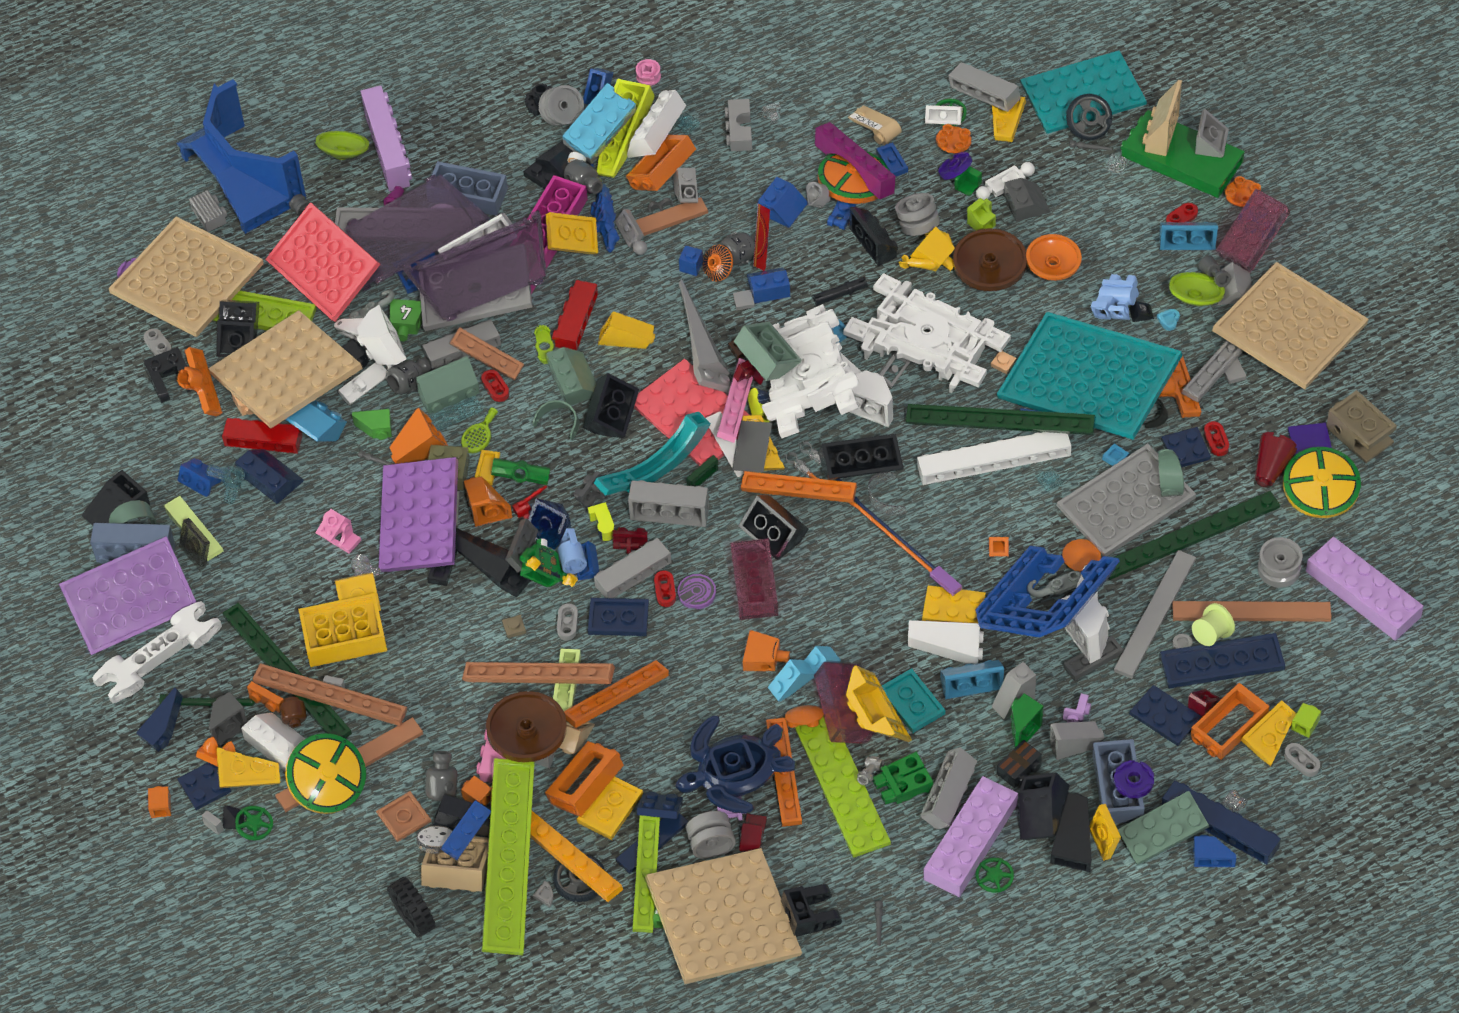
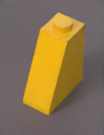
M613 311L600 330L597 345L646 349L655 339V334L653 333L654 325Z

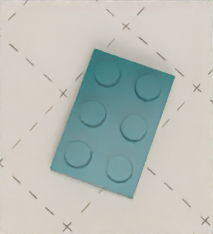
M912 668L882 685L898 716L912 733L945 715L946 710Z

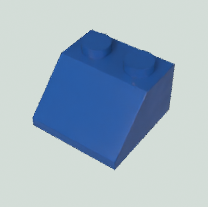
M779 177L774 179L758 200V204L770 209L771 220L790 228L808 204L807 200L792 183Z
M783 267L747 274L754 304L790 297V283L787 272Z

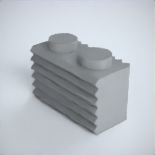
M209 190L189 199L191 209L207 232L227 223L225 218L227 217L226 210L223 206L219 207L216 195H211Z

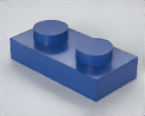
M893 142L876 148L879 158L883 160L889 171L896 177L908 172V166Z

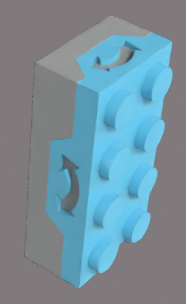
M607 83L564 133L563 144L572 151L584 155L586 161L592 164L636 112V103L629 98L628 100L622 98L615 93L614 87Z

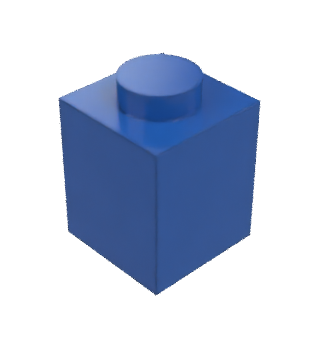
M685 246L679 258L680 272L697 276L703 264V251Z

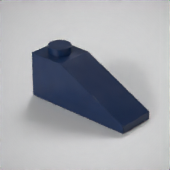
M175 687L136 732L141 740L158 752L164 749L172 738L183 696Z

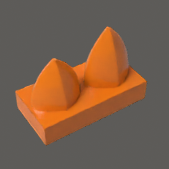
M214 737L208 738L203 746L197 750L196 757L218 767L216 749L220 747ZM232 741L226 743L222 748L226 751L236 752Z

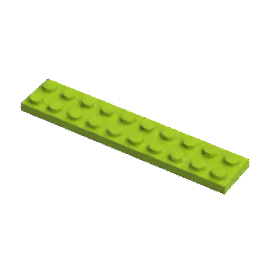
M494 758L482 952L523 955L534 762H515Z

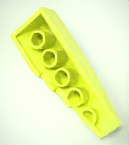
M617 79L614 86L615 93L626 100L629 98L636 103V112L599 155L598 175L614 178L627 159L630 141L635 131L642 124L643 119L649 113L655 98L650 85Z

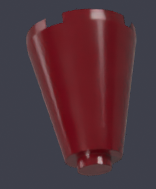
M1273 432L1262 433L1259 444L1255 480L1259 486L1265 488L1275 483L1297 451V444L1293 440L1281 434L1279 437L1273 436Z

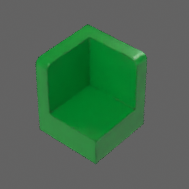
M969 166L966 171L955 178V189L967 196H971L982 183V172Z

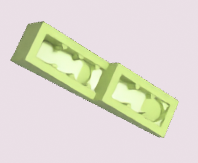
M181 496L164 505L167 515L183 531L190 543L207 561L224 552L221 545Z
M579 649L560 650L559 663L581 662V651ZM555 683L553 699L561 706L563 711L573 707L577 684Z

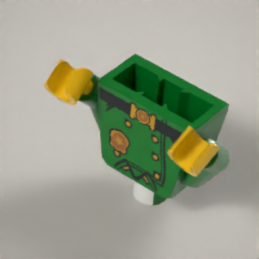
M537 539L535 545L526 548L521 554L520 561L523 563L520 575L545 587H551L560 581L564 585L573 587L578 580L575 575L562 571L558 553L547 548L548 541L546 539Z

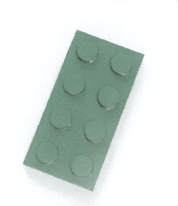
M1187 791L1118 829V832L1136 864L1139 865L1207 829L1209 824L1190 791Z

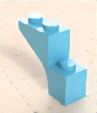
M815 646L805 660L790 659L768 686V689L778 701H782L813 678L830 674L841 660L831 647Z

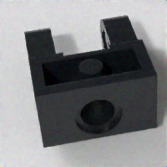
M178 347L143 360L145 371L161 403L170 400L162 378L175 373L177 375L180 370H184V367H187Z
M827 884L807 888L800 886L783 891L781 903L785 914L788 915L790 920L789 924L794 936L798 937L815 933L842 923L838 910L814 914L813 910L809 908V905L828 900L832 897Z

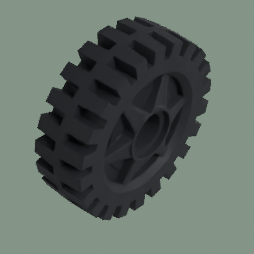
M402 877L387 887L395 909L416 937L420 938L436 927L430 909L426 906L427 904L422 899L423 897L408 878Z

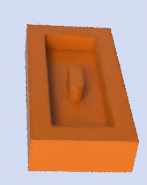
M251 681L247 686L249 698L255 703H263L271 712L277 711L280 713L279 707L284 699Z

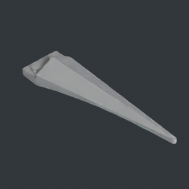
M681 279L679 287L689 324L694 375L699 385L729 393L731 386L728 377L729 371Z

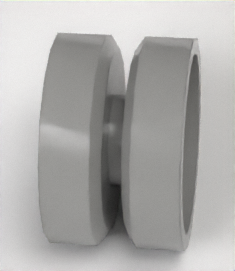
M569 85L552 87L546 90L539 100L541 117L553 126L574 123L584 110V100L581 93Z
M929 193L909 195L901 199L895 206L902 232L906 235L916 236L928 233L940 223L934 198Z
M1284 537L1266 541L1261 547L1258 562V574L1262 581L1276 588L1288 587L1294 584L1301 572L1303 559L1301 548L1291 539Z
M705 812L692 818L686 825L693 855L697 858L708 859L724 855L732 850L736 844L729 817L725 812Z

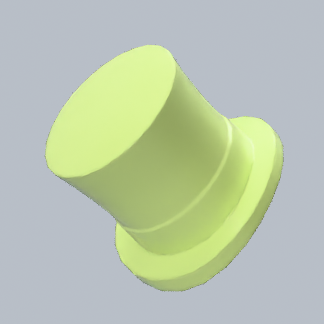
M1212 603L1207 606L1203 612V617L1192 624L1194 637L1205 646H1212L1220 637H1230L1235 631V623L1231 614L1224 606L1218 603Z

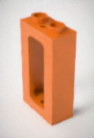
M667 135L655 155L644 156L626 175L630 186L635 190L658 191L675 173L677 168L696 150L689 136Z
M1238 683L1192 726L1191 738L1195 744L1204 746L1212 757H1218L1222 760L1241 742V738L1269 712L1270 706L1242 684ZM1238 704H1243L1254 715L1222 746L1207 735Z
M587 741L545 792L549 802L559 809L582 817L624 766L620 754L616 750L605 748L599 743L594 744ZM594 758L601 760L573 794H566V791Z

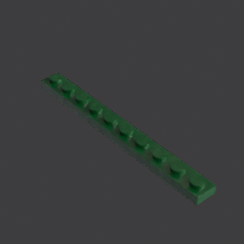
M908 404L905 422L906 424L1094 435L1096 416L1094 414Z
M1268 491L1117 555L1114 558H1118L1120 562L1108 579H1114L1178 550L1187 548L1280 508V504L1273 493Z
M239 602L223 612V617L265 665L302 675ZM292 694L293 697H298L304 702L307 713L325 733L335 734L343 738H347L352 734L351 729L330 705Z

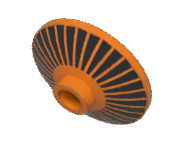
M723 245L712 246L708 249L703 259L705 274L709 279L716 282L723 281L729 276L733 267V257L730 250Z

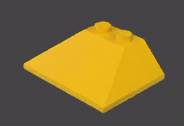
M857 665L853 667L846 696L849 700L847 702L849 708L853 712L855 711L859 717L857 722L860 727L906 742L912 741L875 673Z

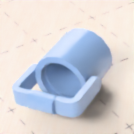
M566 528L557 552L563 571L567 574H576L586 568L587 562L582 545L577 541L574 528Z

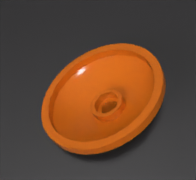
M1047 234L1033 240L1027 248L1026 260L1028 267L1034 274L1043 279L1056 281L1069 278L1077 272L1081 265L1082 256L1079 247L1074 241L1062 235Z

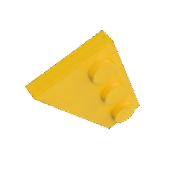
M217 747L219 788L280 784L279 763L257 757H249Z

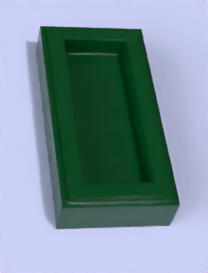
M714 455L711 456L686 478L687 486H700L718 471V458Z

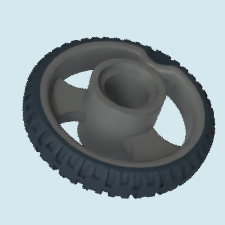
M1095 94L1078 96L1070 103L1066 113L1067 125L1070 131L1082 140L1090 141L1101 138L1108 132L1112 124V111L1105 99ZM1091 100L1102 106L1105 115L1100 116V112L1096 108L1090 107ZM1080 105L1083 110L1078 116L1079 123H1074L1073 112L1076 106ZM1087 113L1092 114V122L1086 119ZM1097 123L1102 126V129L1097 133H1084L1085 127H1090Z
M585 854L605 871L603 864L597 858ZM561 863L556 866L553 881L557 892L562 897L573 902H585L598 896L593 889L578 894L577 890L582 891L589 886L581 879H576L577 876L570 870V884L563 887L561 884V874L567 868Z

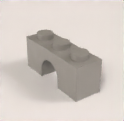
M749 99L728 100V107H725V118H729V121H726V132H730V135H726L727 146H731V152L752 150L751 126H740L743 123H751Z

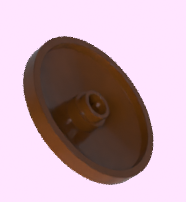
M992 228L976 230L964 236L956 245L953 254L954 270L957 276L972 288L982 291L1003 290L1016 284L1024 275L1027 267L1026 249L1016 236L1004 230Z
M533 691L517 692L504 697L493 706L486 721L487 738L492 748L502 757L515 762H534L550 756L561 746L567 731L566 717L561 706L553 698Z

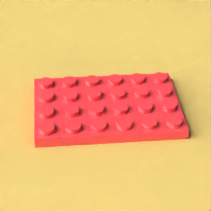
M311 202L265 259L334 322H336L381 265Z
M683 359L638 393L634 409L670 439L687 414L700 412L705 418L720 411L723 414L728 396L722 391L699 385L694 375L693 365L686 359ZM744 410L743 416H751ZM708 428L703 438L688 455L699 466L713 455L718 460L724 456L710 428Z

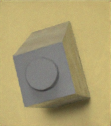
M1024 662L1007 673L992 704V708L1004 720L1011 716V705L1016 698H1020L1025 693L1032 699H1035L1036 674Z
M1095 721L1053 723L1050 726L1049 744L1056 760L1092 750L1094 742H1102L1104 739V733L1101 728H1098Z

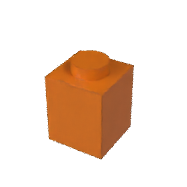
M473 776L463 784L461 789L462 797L467 802L473 803L476 800L483 806H486L491 801L492 788L476 776Z
M168 786L148 788V809L151 818L171 816V795Z

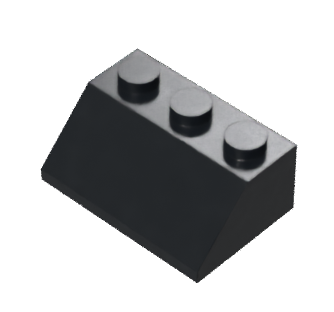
M850 207V230L877 266L897 258L898 246L894 240L892 241L889 238L887 230L880 226L877 217L873 216L869 210Z
M606 373L597 379L582 428L597 435L624 438L639 388L610 373Z
M757 495L738 525L739 528L776 560L781 559L797 546L809 530L770 495Z

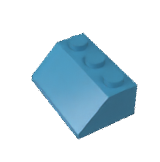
M1160 222V250H1216L1218 225L1216 222Z
M316 400L285 419L317 442L337 441L347 421L341 418V414L329 410L325 403Z
M988 660L983 663L966 664L961 667H948L940 670V681L945 699L1000 690L1004 682L1003 665L999 660Z

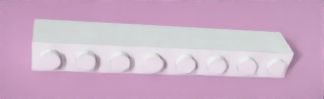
M1037 432L1032 435L1017 436L1012 439L998 440L986 444L981 443L976 446L961 447L956 450L942 451L931 455L925 454L917 457V468L922 485L1071 456V443L1066 433Z

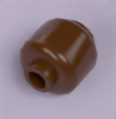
M288 697L280 704V716L284 724L289 725L291 728H296L306 720L305 704L298 697Z

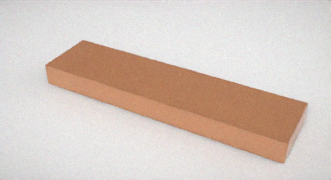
M700 197L698 198V203H683L637 219L636 222L644 236L708 214V209Z
M460 327L450 342V345L514 381L524 366L522 362Z

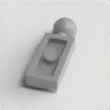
M624 209L614 222L628 247H633V251L637 255H643L647 251V244L641 241L644 234L631 211Z

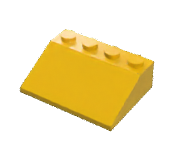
M375 593L298 609L310 667L387 651Z

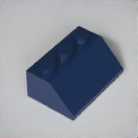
M265 449L248 450L235 461L237 473L276 504L304 481L303 478Z

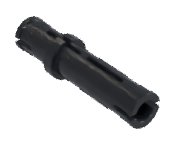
M865 277L851 282L846 281L843 285L812 295L813 301H816L815 304L818 306L848 294L851 296L853 292L868 288L867 281H865Z

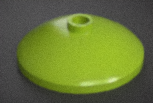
M346 131L324 132L319 134L315 141L316 146L321 151L339 160L350 159L364 154L369 149L370 144L365 137Z
M1180 273L1173 276L1169 283L1171 293L1180 301L1192 306L1213 305L1221 301L1225 294L1224 287L1217 286L1213 277L1202 273Z

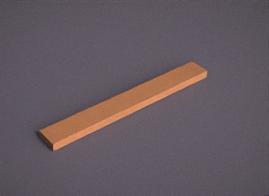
M1172 602L1173 621H1196L1203 617V612L1207 606L1212 603H1218L1228 610L1234 621L1331 622L1330 602Z
M466 662L462 679L467 682L611 684L615 666L607 663Z
M261 663L253 677L254 683L401 726L407 713L406 706Z
M412 717L403 722L401 726H396L359 747L358 751L363 757L365 767L423 735V731ZM288 788L275 795L285 812L300 805L293 798Z

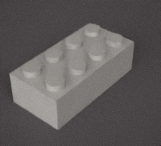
M642 480L631 482L628 498L630 520L706 527L709 513L708 488L684 486L682 484H665L662 482L652 483Z

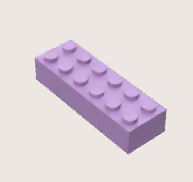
M382 86L361 90L364 113L389 192L395 186L409 187V180H412L409 169L410 164L408 158L404 156L406 155L405 147L400 143L402 139L400 132L397 131L396 119L392 116L393 111L388 103V94L383 92Z
M1332 537L1307 560L1306 572L1395 641L1422 616L1423 605L1335 537Z
M982 776L926 864L924 880L960 897L976 872L977 867L983 861L1018 805V793Z

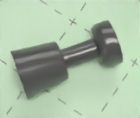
M1204 256L1199 261L1200 271L1210 277H1214V282L1217 286L1225 287L1230 283L1231 275L1225 270L1220 271V266L1212 256Z

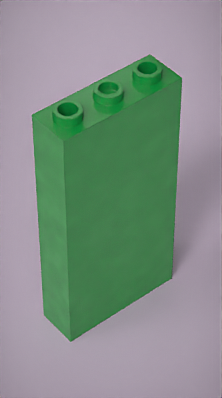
M1147 110L1144 116L1141 115L1137 126L1131 129L1128 139L1124 140L1121 144V157L1219 198L1243 163L1245 151L1226 143L1224 156L1221 158L1195 154L1198 131L1177 123L1166 156L1145 152L1143 138L1144 134L1149 132L1147 130L1148 122L1153 117H1151L1152 111Z

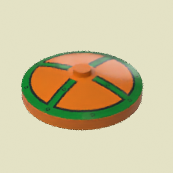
M867 152L879 163H881L885 168H887V166L881 158L870 152ZM832 153L820 163L818 183L826 185L830 197L851 204L868 203L878 199L869 191L855 167L842 156Z

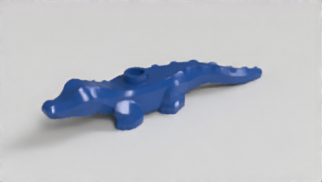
M603 183L602 190L597 193L596 202H593L591 205L590 215L596 218L597 232L602 233L605 247L611 253L620 237L613 223L616 213L613 208L612 195L609 192V188Z

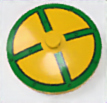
M1312 447L1299 452L1289 461L1283 476V489L1290 504L1301 513L1316 518H1331L1345 513L1357 501L1361 488L1360 474L1354 462L1344 453L1329 447Z
M316 734L300 742L290 754L285 771L286 783L291 795L301 806L315 813L331 814L349 807L360 796L365 785L366 767L358 749L347 739L335 734Z

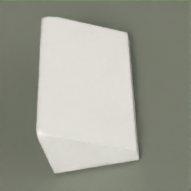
M926 105L925 124L961 125L963 107Z

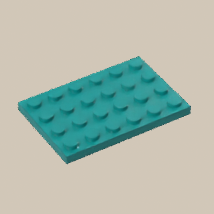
M1120 50L1020 79V83L1046 134L1069 128L1066 120L1068 107L1075 98L1083 94H1095L1105 99L1111 108L1112 115L1147 105V100ZM1091 100L1090 107L1096 108L1100 112V116L1105 115L1102 106ZM1077 105L1073 112L1074 123H1079L1078 116L1083 110L1080 105ZM1090 113L1086 114L1088 121L1093 120V116Z

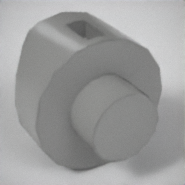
M813 181L806 185L808 206L822 208L830 201L831 197L826 185Z

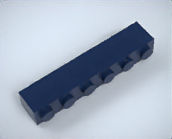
M1177 781L1172 783L1162 798V805L1190 791L1209 824V827L1204 831L1268 865L1280 847L1281 838L1277 834L1261 828L1256 822L1248 821L1237 812L1228 810L1221 803L1208 799L1203 793L1195 792L1184 783Z

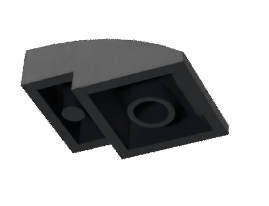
M220 301L219 320H217L216 357H227L230 354L222 353H233L257 337L259 302Z

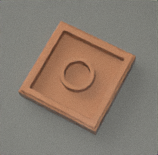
M411 791L376 811L397 842L432 822Z

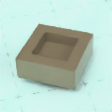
M521 615L502 620L507 638L526 633Z

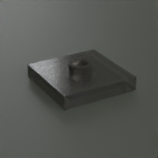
M187 518L182 523L179 547L198 570L201 571L206 568L210 542L191 519Z

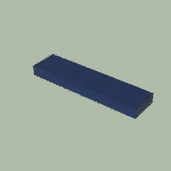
M680 813L677 819L663 818L660 820L658 850L686 827L688 820ZM638 840L616 858V862L629 874L637 867Z

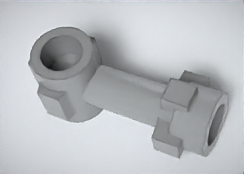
M867 756L865 760L866 769L857 774L858 782L861 785H867L869 781H872V773L874 771H881V767L884 766V760L875 756Z

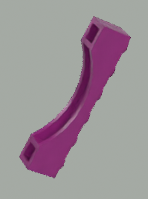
M831 122L816 127L815 146L825 154H837L848 160L859 172L869 191L877 198L883 199L895 193L896 176Z

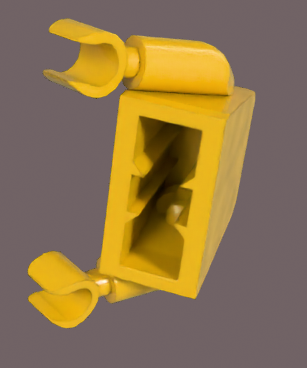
M935 226L932 231L925 233L926 238L915 249L910 259L907 255H903L901 258L905 262L899 261V266L903 269L916 267L936 272L943 265L951 271L954 266L953 259L949 256L955 247L949 234L940 231Z

